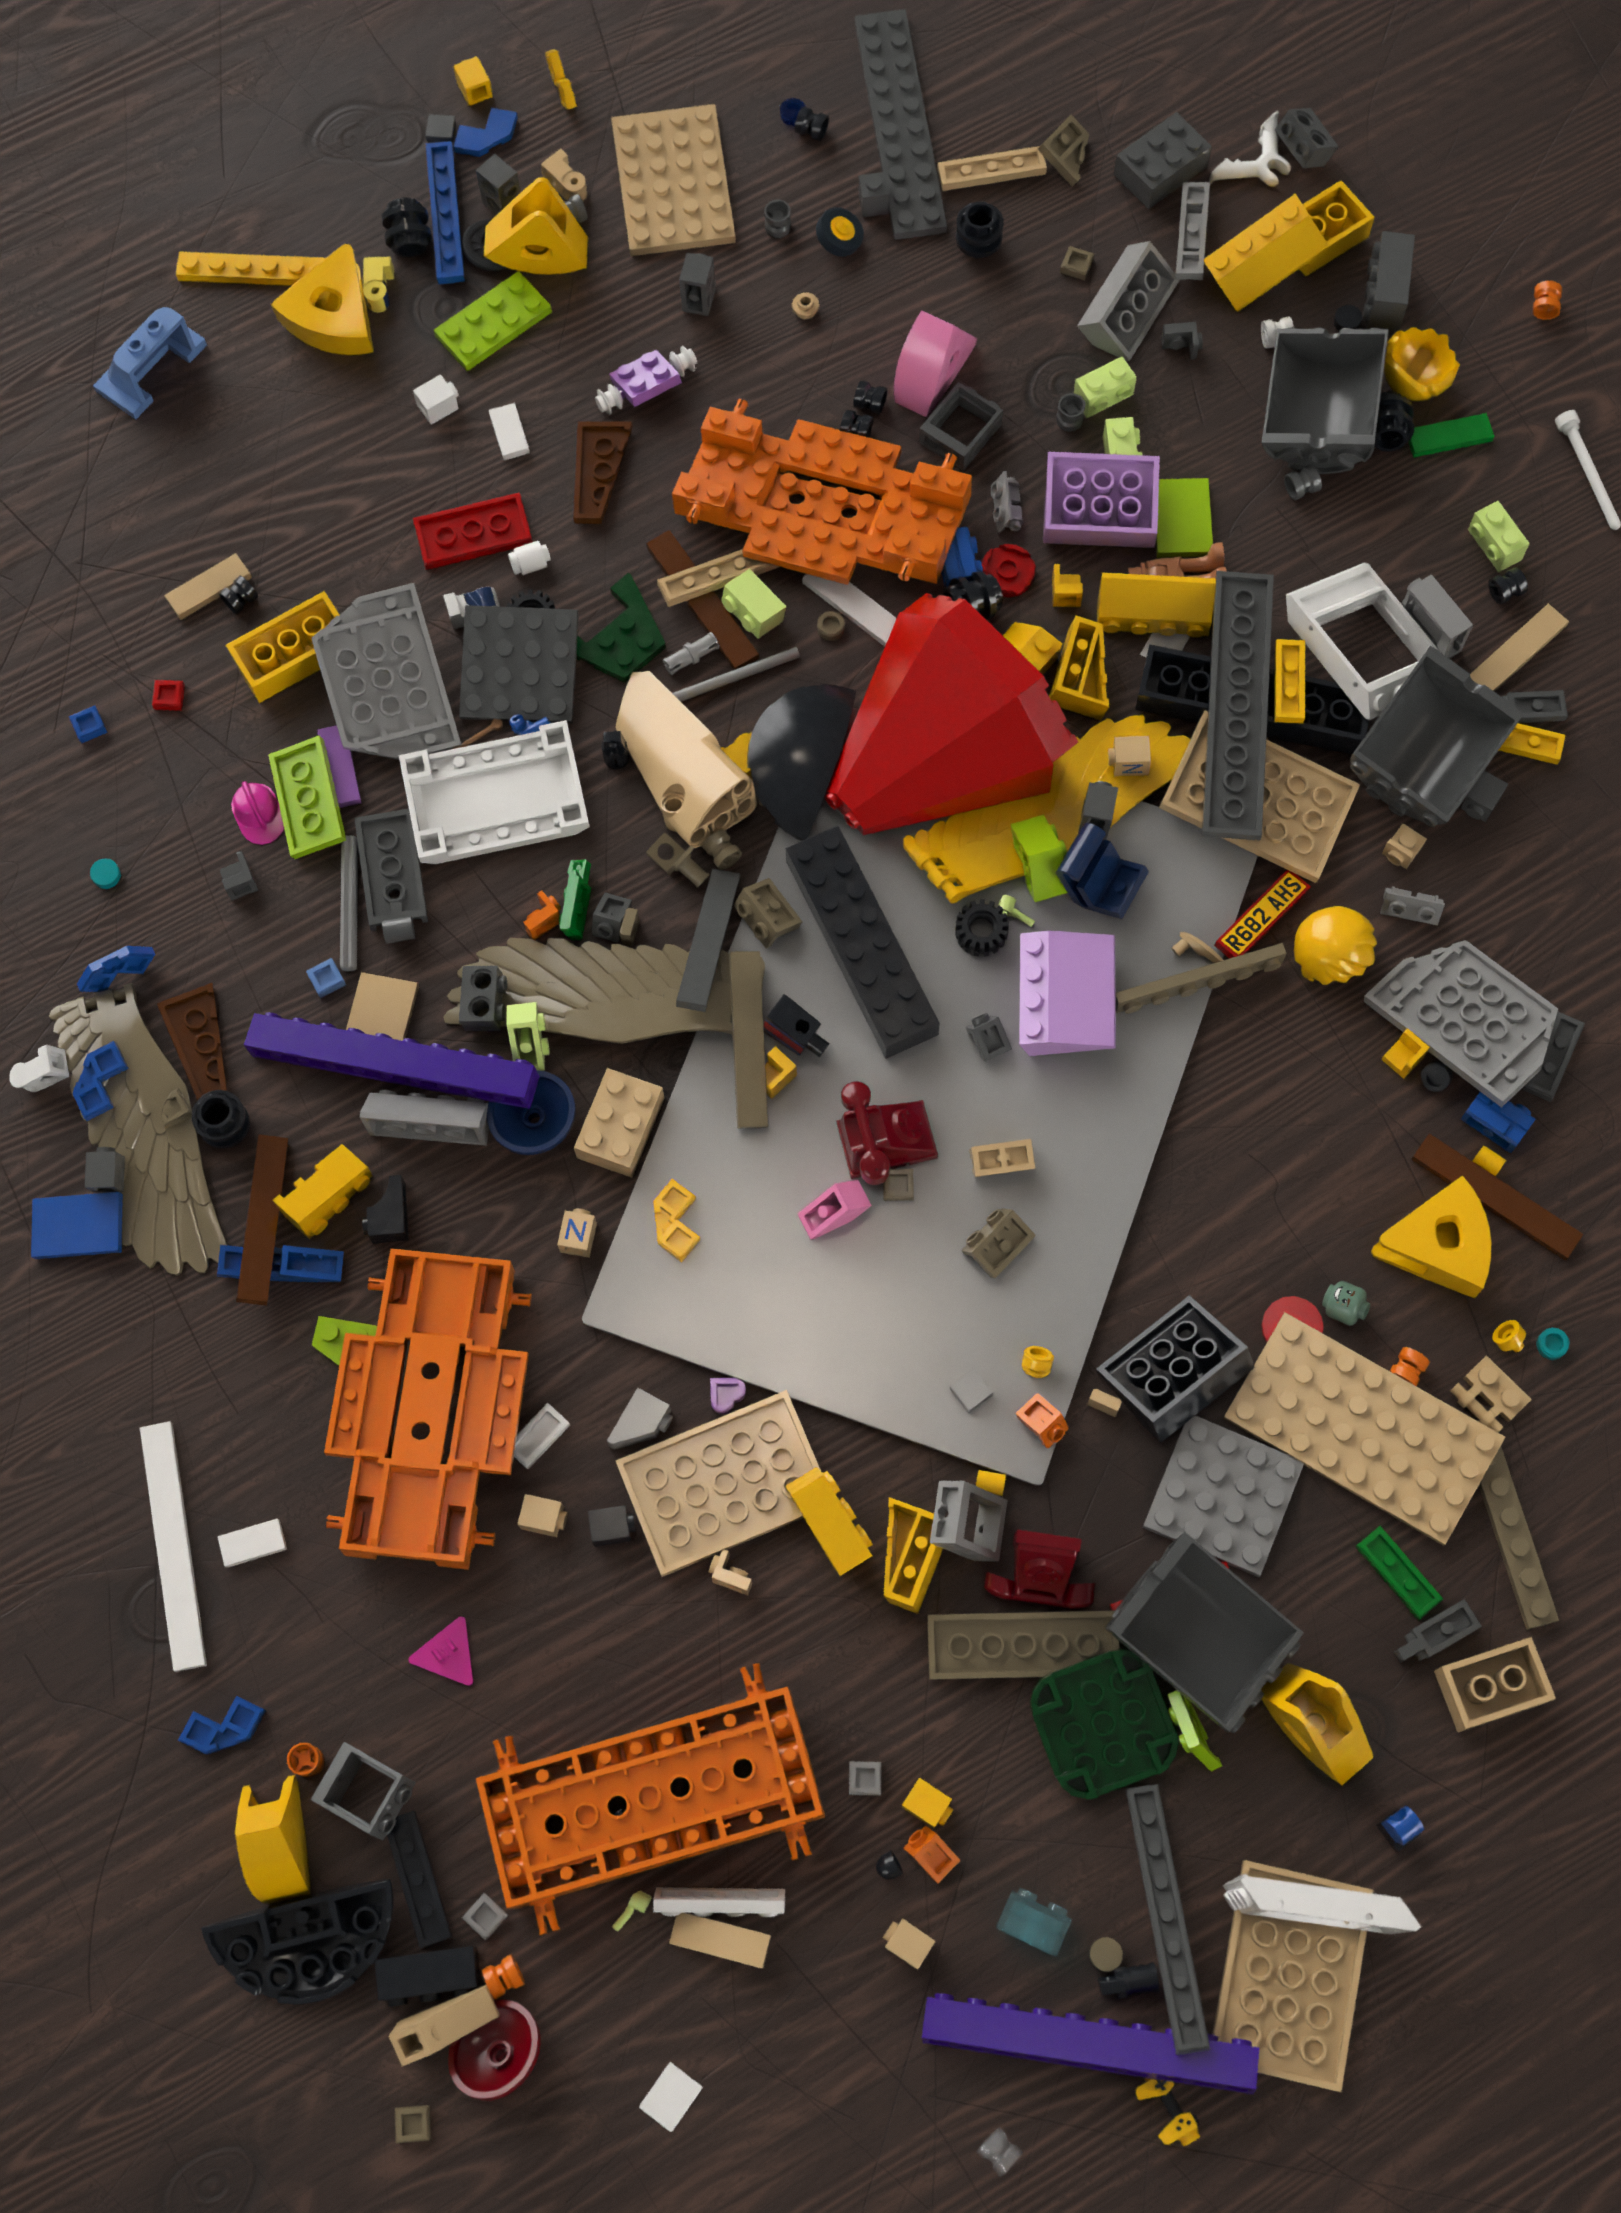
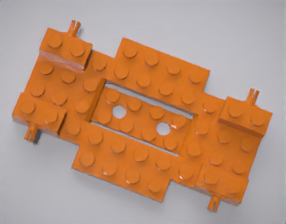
M742 399L737 400L733 411H725L714 407L709 408L701 426L702 443L689 473L681 472L672 492L675 514L686 516V520L689 523H692L693 520V524H697L698 520L749 533L742 550L743 557L848 585L856 564L860 563L897 573L898 578L902 581L904 577L905 581H909L910 577L937 584L972 492V475L953 470L957 460L954 454L950 458V453H947L942 466L919 461L915 472L910 473L895 469L902 453V448L899 445L843 432L800 419L797 420L790 439L785 440L763 434L762 420L744 415L748 407V402L744 399L743 401ZM786 471L877 494L881 500L874 499L871 494L859 495L848 492L844 487L832 488L825 486L818 480H802L796 478L792 473H786ZM794 494H801L805 497V500L800 504H793L789 501V498ZM845 508H853L857 511V514L852 518H845L841 512Z
M391 1248L386 1278L369 1277L368 1290L383 1291L376 1336L345 1333L324 1450L326 1456L354 1459L345 1516L328 1515V1521H326V1528L342 1529L339 1549L345 1556L376 1560L377 1555L426 1560L434 1561L440 1567L469 1570L471 1552L475 1544L494 1546L495 1533L478 1532L476 1527L478 1507L475 1501L480 1472L511 1475L529 1359L528 1352L499 1349L502 1329H506L508 1313L512 1305L530 1307L532 1301V1294L514 1293L513 1281L515 1270L511 1261ZM408 1341H410L392 1455L390 1459L388 1457ZM461 1346L465 1347L466 1353L450 1453L446 1465L442 1464V1457L445 1452L444 1445ZM429 1363L437 1364L440 1368L439 1375L434 1379H426L422 1375L423 1368ZM419 1423L427 1424L430 1428L429 1435L423 1440L415 1439L412 1435L413 1428Z

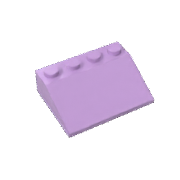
M1048 452L1043 543L1154 548L1158 530L1160 456Z
M1039 931L1020 934L1019 1045L1029 1056L1116 1048L1114 935L1063 931Z

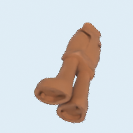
M1222 542L1212 544L1208 554L1203 557L1182 559V556L1160 558L1140 563V567L1128 568V574L1215 578L1217 571H1227L1226 567H1224V548ZM1184 572H1211L1209 574L1184 576L1183 574Z

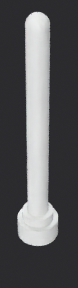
M1575 410L1566 411L1555 419V423L1560 432L1568 435L1610 528L1617 530L1620 528L1621 522L1578 431L1580 419Z

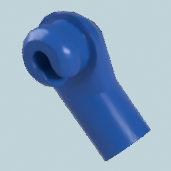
M520 714L512 716L509 721L512 731L517 735L540 731L539 726L551 724L547 716L532 722L524 720Z

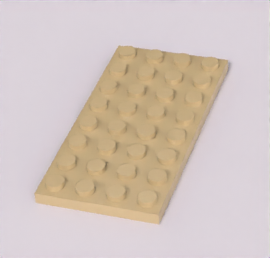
M1284 1312L1255 1362V1368L1248 1374L1223 1419L1275 1449L1304 1463L1306 1467L1445 1546L1503 1443L1505 1436Z

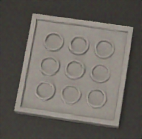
M1194 1416L1182 1428L1142 1528L1172 1541L1186 1532L1219 1561H1226L1228 1565L1259 1578L1304 1463L1274 1448Z

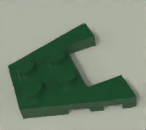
M629 572L610 587L611 594L627 609L587 643L577 635L576 660L579 661L581 659L593 665L595 669L624 683L630 679L632 672L640 671L666 648V643Z

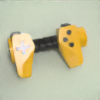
M1145 2078V2082L1136 2087L1135 2093L1138 2100L1159 2096L1172 2118L1158 2135L1164 2144L1169 2145L1178 2140L1184 2147L1201 2137L1198 2133L1199 2119L1197 2116L1192 2115L1191 2112L1184 2113L1174 2094H1172L1171 2089L1174 2086V2082Z

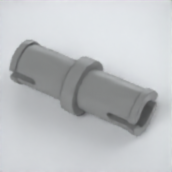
M709 632L706 636L692 644L689 642L684 644L683 649L663 659L666 670L670 675H673L691 663L695 665L699 662V658L720 648L717 643L718 640L712 632Z

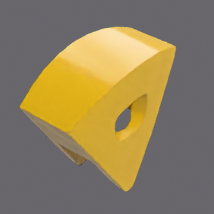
M539 177L533 181L485 227L484 257L499 265L520 272L545 275L563 274L587 268L588 237L549 180L544 177Z
M349 244L339 247L271 303L277 320L295 337L312 347L342 355H362L374 352L366 300L363 293L361 270L355 261L353 248Z
M1461 1176L1380 1236L1379 1242L1373 1246L1371 1253L1374 1258L1466 1296L1476 1298L1484 1288L1491 1261V1235L1487 1216L1474 1189L1464 1176Z
M1286 1664L1273 1683L1267 1682L1261 1688V1691L1264 1693L1262 1697L1264 1705L1292 1743L1312 1763L1340 1785H1344L1373 1759L1372 1750L1357 1713L1346 1691L1337 1682L1296 1665Z
M296 1775L288 1776L284 1781L279 1800L258 1805L250 1785L243 1786L237 1811L235 1836L241 1869L249 1890L258 1901L264 1904H272L309 1895L311 1885L306 1836Z

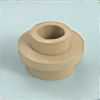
M800 293L793 299L792 308L799 318L811 319L819 310V301L811 293Z

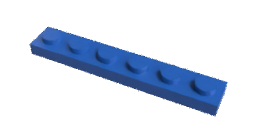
M452 141L426 144L437 281L438 284L465 282Z

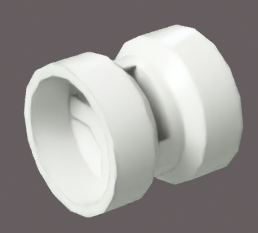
M1291 317L1281 318L1279 322H1273L1272 320L1262 321L1261 338L1264 348L1275 347L1277 329L1294 327Z

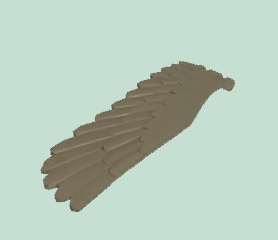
M509 938L507 946H490L476 952L479 962L464 965L498 966L502 974L507 977V992L503 993L502 997L506 1016L505 1020L501 1021L500 1027H507V1005L536 1002L538 1013H544L546 1027L544 1032L619 1044L688 1031H718L733 1035L729 954L724 950L721 951L706 1012L676 1007V1000L689 952L671 944H665L662 951L647 945H639L636 949L621 944H612L611 950H608L590 941L584 942L580 947H577L565 939L548 938L547 945L532 939ZM760 956L761 986L763 990L762 983L765 974V963ZM463 966L457 971V975L461 980ZM491 981L483 982L480 985V989L487 988ZM460 986L452 989L447 995L450 1002L458 1006L447 1011L443 1018L446 1025H461L459 1022ZM484 1008L480 1010L478 1016L481 1017L486 1015L489 1011V1008Z
M133 983L126 984L124 988L116 991L112 988L95 993V997L85 999L82 996L76 1000L56 1006L51 1010L49 1017L51 1020L56 1021L53 1032L60 1035L58 1048L65 1050L68 1072L72 1073L70 1082L71 1093H73L76 1082H79L87 1054L112 1041L117 1043L129 1068L102 1082L114 1108L87 1121L89 1140L93 1146L115 1148L116 1152L125 1156L124 1192H120L123 1194L122 1245L126 1247L132 1245L138 1259L149 1269L159 1262L170 1275L178 1276L182 1274L184 1263H188L198 1273L205 1274L209 1269V1260L211 1259L218 1263L220 1245H227V1242L219 1224L206 1183L197 1132L192 1123V1116L168 1129L163 1127L161 1112L168 1095L172 1091L179 1088L191 1113L192 1107L187 1086L162 1053L141 1017ZM120 1001H127L126 1003L118 1005V1002ZM98 1008L97 1011L89 1013V1010ZM80 1111L81 1117L83 1118L84 1121H86V1120L84 1119V1117H83L81 1111Z

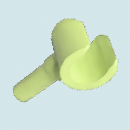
M1003 895L998 906L1000 905L1003 908L1002 913H1006L1008 917H1016L1032 927L1035 921L1014 908L1016 899L1009 895Z
M642 1891L633 1894L625 1911L612 1927L619 1931L635 1909L645 1913L652 1897Z

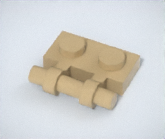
M1487 1355L1463 1378L1471 1386L1468 1391L1459 1382L1450 1390L1458 1399L1457 1403L1463 1409L1467 1407L1479 1419L1478 1422L1496 1432H1499L1504 1427L1495 1419L1498 1414L1509 1422L1532 1400ZM1478 1394L1492 1407L1489 1411L1475 1399Z

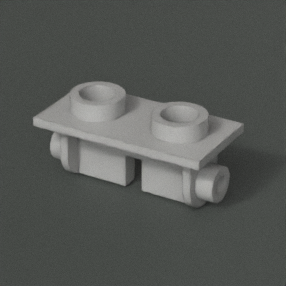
M1004 471L991 486V497L994 500L993 519L996 522L997 534H1000L1005 527H1010L1011 531H1019L1023 525L1021 506L1012 505V503L1019 504L1021 501L1019 483L1014 477L1007 478V471Z
M1394 886L1391 889L1385 888L1380 914L1438 926L1445 906L1444 900L1438 899V895L1432 896L1417 893L1416 897L1411 896L1412 891L1398 889Z

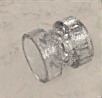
M1000 2127L976 2151L983 2159H988L993 2164V2170L1000 2177L1023 2154V2151L1017 2145L1010 2144L1007 2141V2135Z

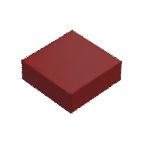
M155 680L152 699L153 709L182 710L184 682Z

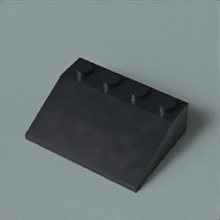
M1189 1295L1096 1368V1370L1137 1420L1158 1441L1162 1442L1255 1367L1248 1347Z

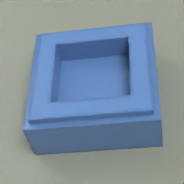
M332 958L306 971L320 998L346 985Z

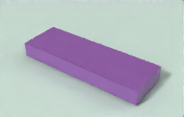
M337 725L318 729V736H321L325 741L339 808L362 803L351 750L343 749Z

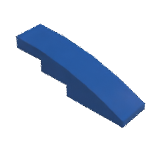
M220 1245L217 1277L239 1279L243 1247ZM283 1245L282 1248L274 1247L270 1281L341 1282L344 1251Z

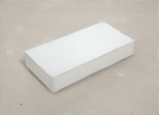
M515 403L490 409L489 415L503 460L529 454V447Z
M547 1403L517 1434L514 1457L528 1470L566 1431L570 1423Z
M278 1518L217 1536L226 1568L287 1550L281 1522Z

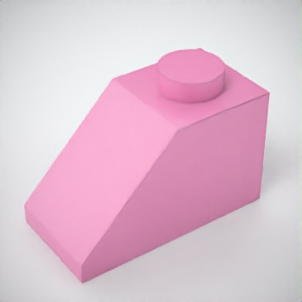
M859 1180L835 1183L801 1210L798 1216L812 1240L853 1221L872 1205Z

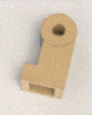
M559 149L541 163L543 177L549 180L554 189L565 200L568 201L570 196L579 194L582 201L586 199L585 177L580 172L573 171L569 166L568 155L562 149Z

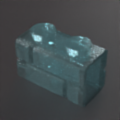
M1020 1888L1018 1893L1011 1891L995 1929L1051 1956L1057 1957L1072 1919L1066 1917L1068 1910L1051 1902L1048 1907H1045L1036 1902L1037 1895Z

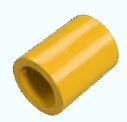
M1483 1145L1472 1162L1496 1176L1506 1162V1159Z
M978 1470L976 1486L995 1495L1003 1496L1006 1475Z

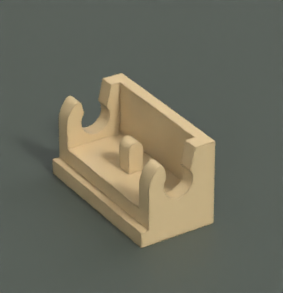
M1031 1139L974 1146L969 1149L973 1164L972 1172L975 1177L1035 1169Z

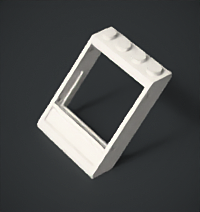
M1368 563L1359 564L1286 594L1288 623L1300 638L1305 640L1308 648L1365 719L1371 720L1382 714L1430 645L1438 650ZM1372 604L1418 662L1366 683L1322 629L1321 625Z
M1247 1874L1238 1876L1223 1885L1227 1891L1223 1894L1224 1898L1234 1911L1240 1910L1242 1914L1384 1934L1414 1932L1421 1928L1400 1897L1249 1877Z

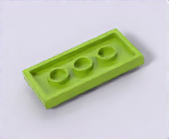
M517 271L433 331L435 337L466 371H469L552 313V308L530 282Z
M316 736L268 754L290 856L298 859L346 841L324 739L321 736Z

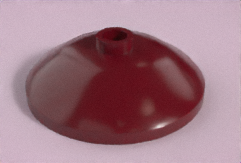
M495 2000L494 2003L500 2014L499 2017L450 2044L448 2067L451 2078L459 2090L473 2099L491 2101L509 2095L524 2083L537 2062L541 2044L540 2030L534 2016L517 2002Z

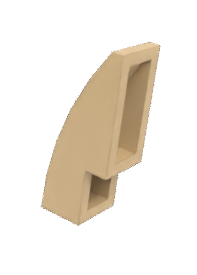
M681 1912L679 1915H676L669 1944L763 1969L771 1935Z

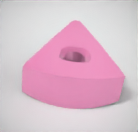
M921 310L907 336L898 360L894 381L895 403L927 417L959 373L974 349L977 338Z

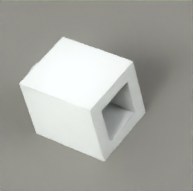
M441 374L413 390L418 408L431 425L459 409L456 397L459 395L452 382L447 383Z

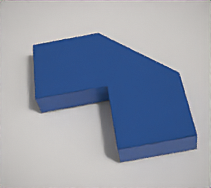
M491 108L485 129L460 125L453 146L454 152L481 157L489 152L488 149L499 143L503 145L512 140L518 120L517 112Z
M125 946L88 964L77 982V986L80 992H101L107 990L117 973L143 974L154 958L155 952L152 947Z
M115 1041L87 1054L79 1082H76L72 1094L86 1121L114 1108L102 1082L129 1069Z
M236 1696L222 1724L193 1711L178 1741L206 1755H210L251 1740L266 1710Z

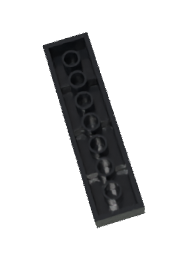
M1149 644L1135 710L1198 723L1205 710L1208 711L1211 657ZM1269 669L1266 737L1353 754L1366 736L1369 720L1364 718L1340 686L1333 681L1305 676L1304 723L1274 722L1275 670Z
M837 825L785 848L786 862L885 1059L938 1036L940 1023L839 826Z

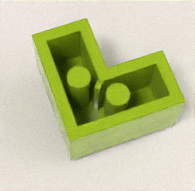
M1044 815L1011 824L1013 845L1023 863L1026 887L1034 902L1068 893L1056 875V871L1067 850L1063 840L1058 841L1054 824L1049 825Z

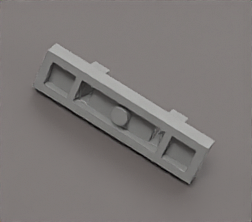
M1183 182L1176 280H1203L1210 182Z

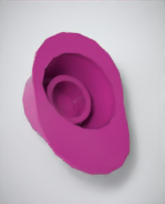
M246 781L242 782V787L236 791L231 803L232 812L244 837L250 842L260 845L272 843L284 831L278 800L270 787L259 783L248 784Z

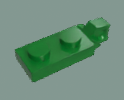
M586 859L571 860L567 871L569 878L567 887L564 889V906L559 916V929L571 941H581L583 938L591 887L588 885L591 864Z

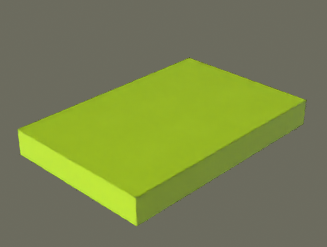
M1159 479L1158 530L1156 537L1157 558L1206 556L1213 544L1209 479Z

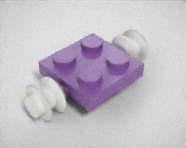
M681 346L680 354L676 355L673 351L670 352L669 362L657 350L645 353L641 358L629 364L620 366L609 374L615 386L608 384V391L604 393L600 389L597 390L598 396L595 397L598 408L601 412L606 411L611 415L612 407L616 406L622 409L623 398L625 397L636 407L682 383L680 376H685V369L689 368L691 371H695V364H697L696 356L691 349L687 350L684 346Z

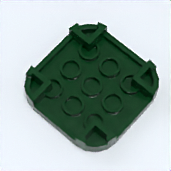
M1110 1650L1051 1672L1041 1678L1032 1690L1030 1698L1031 1713L1053 1773L1061 1787L1072 1796L1086 1800L1098 1798V1796L1155 1774H1161L1169 1769L1170 1764L1176 1757L1179 1745L1177 1732H1175L1152 1672L1153 1669L1130 1650Z

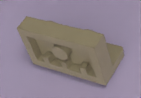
M770 878L743 888L734 903L738 914L746 921L755 937L760 940L765 948L771 947L777 937L798 929L802 923V920Z
M1002 1208L993 1211L986 1219L987 1224L980 1231L973 1232L966 1239L967 1245L962 1249V1252L965 1255L972 1256L991 1278H996L1036 1236L1012 1209Z

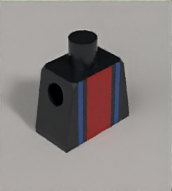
M783 994L763 1023L765 1034L797 1055H801L804 1049L807 1048L820 1058L830 1044L817 1034L821 1023L786 994Z

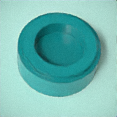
M100 859L92 865L90 877L99 888L109 889L118 884L121 878V871L113 860Z
M1558 1328L1544 1330L1536 1341L1538 1352L1549 1360L1561 1358L1566 1354L1570 1345L1566 1333Z

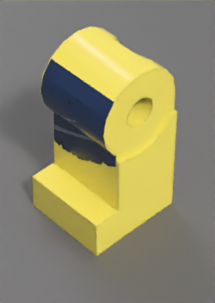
M364 257L363 293L366 298L367 307L376 313L387 310L390 305L386 287L387 280L394 279L391 257Z

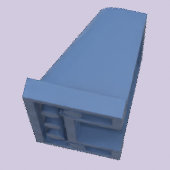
M159 308L115 352L110 368L93 387L98 394L136 420L154 401L152 396L140 388L138 384L147 372L169 350L190 363L207 346V343L203 337L187 327L184 317L171 308Z

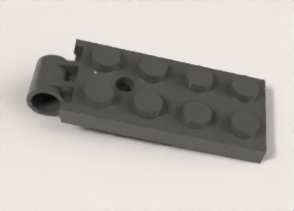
M409 809L356 817L354 819L371 932L377 931L376 926L382 925L386 944L415 939L413 920L421 918L422 922L425 923L428 922L420 861ZM394 890L400 892V896L396 899L390 897V893Z

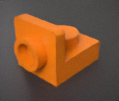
M542 890L537 895L543 908L531 912L523 922L526 932L532 940H537L559 924V911L561 907L552 895L547 897Z
M1036 1393L1015 1413L1017 1418L1039 1437L1046 1448H1050L1054 1443L1060 1441L1069 1429L1062 1413L1039 1393Z
M927 1826L915 1831L910 1836L908 1844L904 1847V1850L916 1860L937 1884L961 1861L937 1833Z

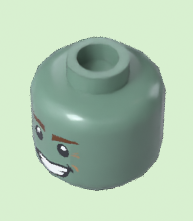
M1340 1281L1336 1285L1331 1284L1328 1287L1322 1306L1326 1308L1325 1311L1329 1318L1351 1326L1359 1319L1364 1320L1366 1318L1371 1303L1366 1302L1367 1293L1363 1288L1346 1281Z

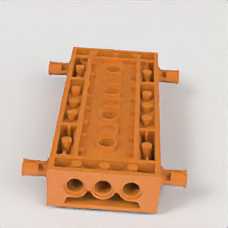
M760 1663L753 1664L754 1681H752L747 1668L742 1667L740 1672L742 1673L748 1695L743 1700L526 1764H519L513 1736L505 1737L506 1753L501 1741L498 1739L494 1740L493 1745L495 1746L500 1769L495 1773L476 1778L506 1907L508 1909H518L528 1905L530 1907L533 1906L539 1935L547 1934L546 1917L552 1931L560 1930L552 1900H555V1897L778 1831L785 1832L791 1860L799 1859L797 1842L800 1843L806 1857L812 1855L804 1826L808 1822L822 1819L826 1816L793 1697L788 1686L773 1691H766ZM745 1759L751 1762L752 1773L747 1778H738L734 1773V1766L739 1760ZM678 1778L687 1779L690 1785L689 1792L683 1797H677L672 1792V1784ZM617 1796L623 1797L627 1803L626 1811L619 1816L613 1815L609 1810L610 1801ZM553 1815L561 1816L564 1821V1827L558 1834L549 1833L546 1827L547 1820Z

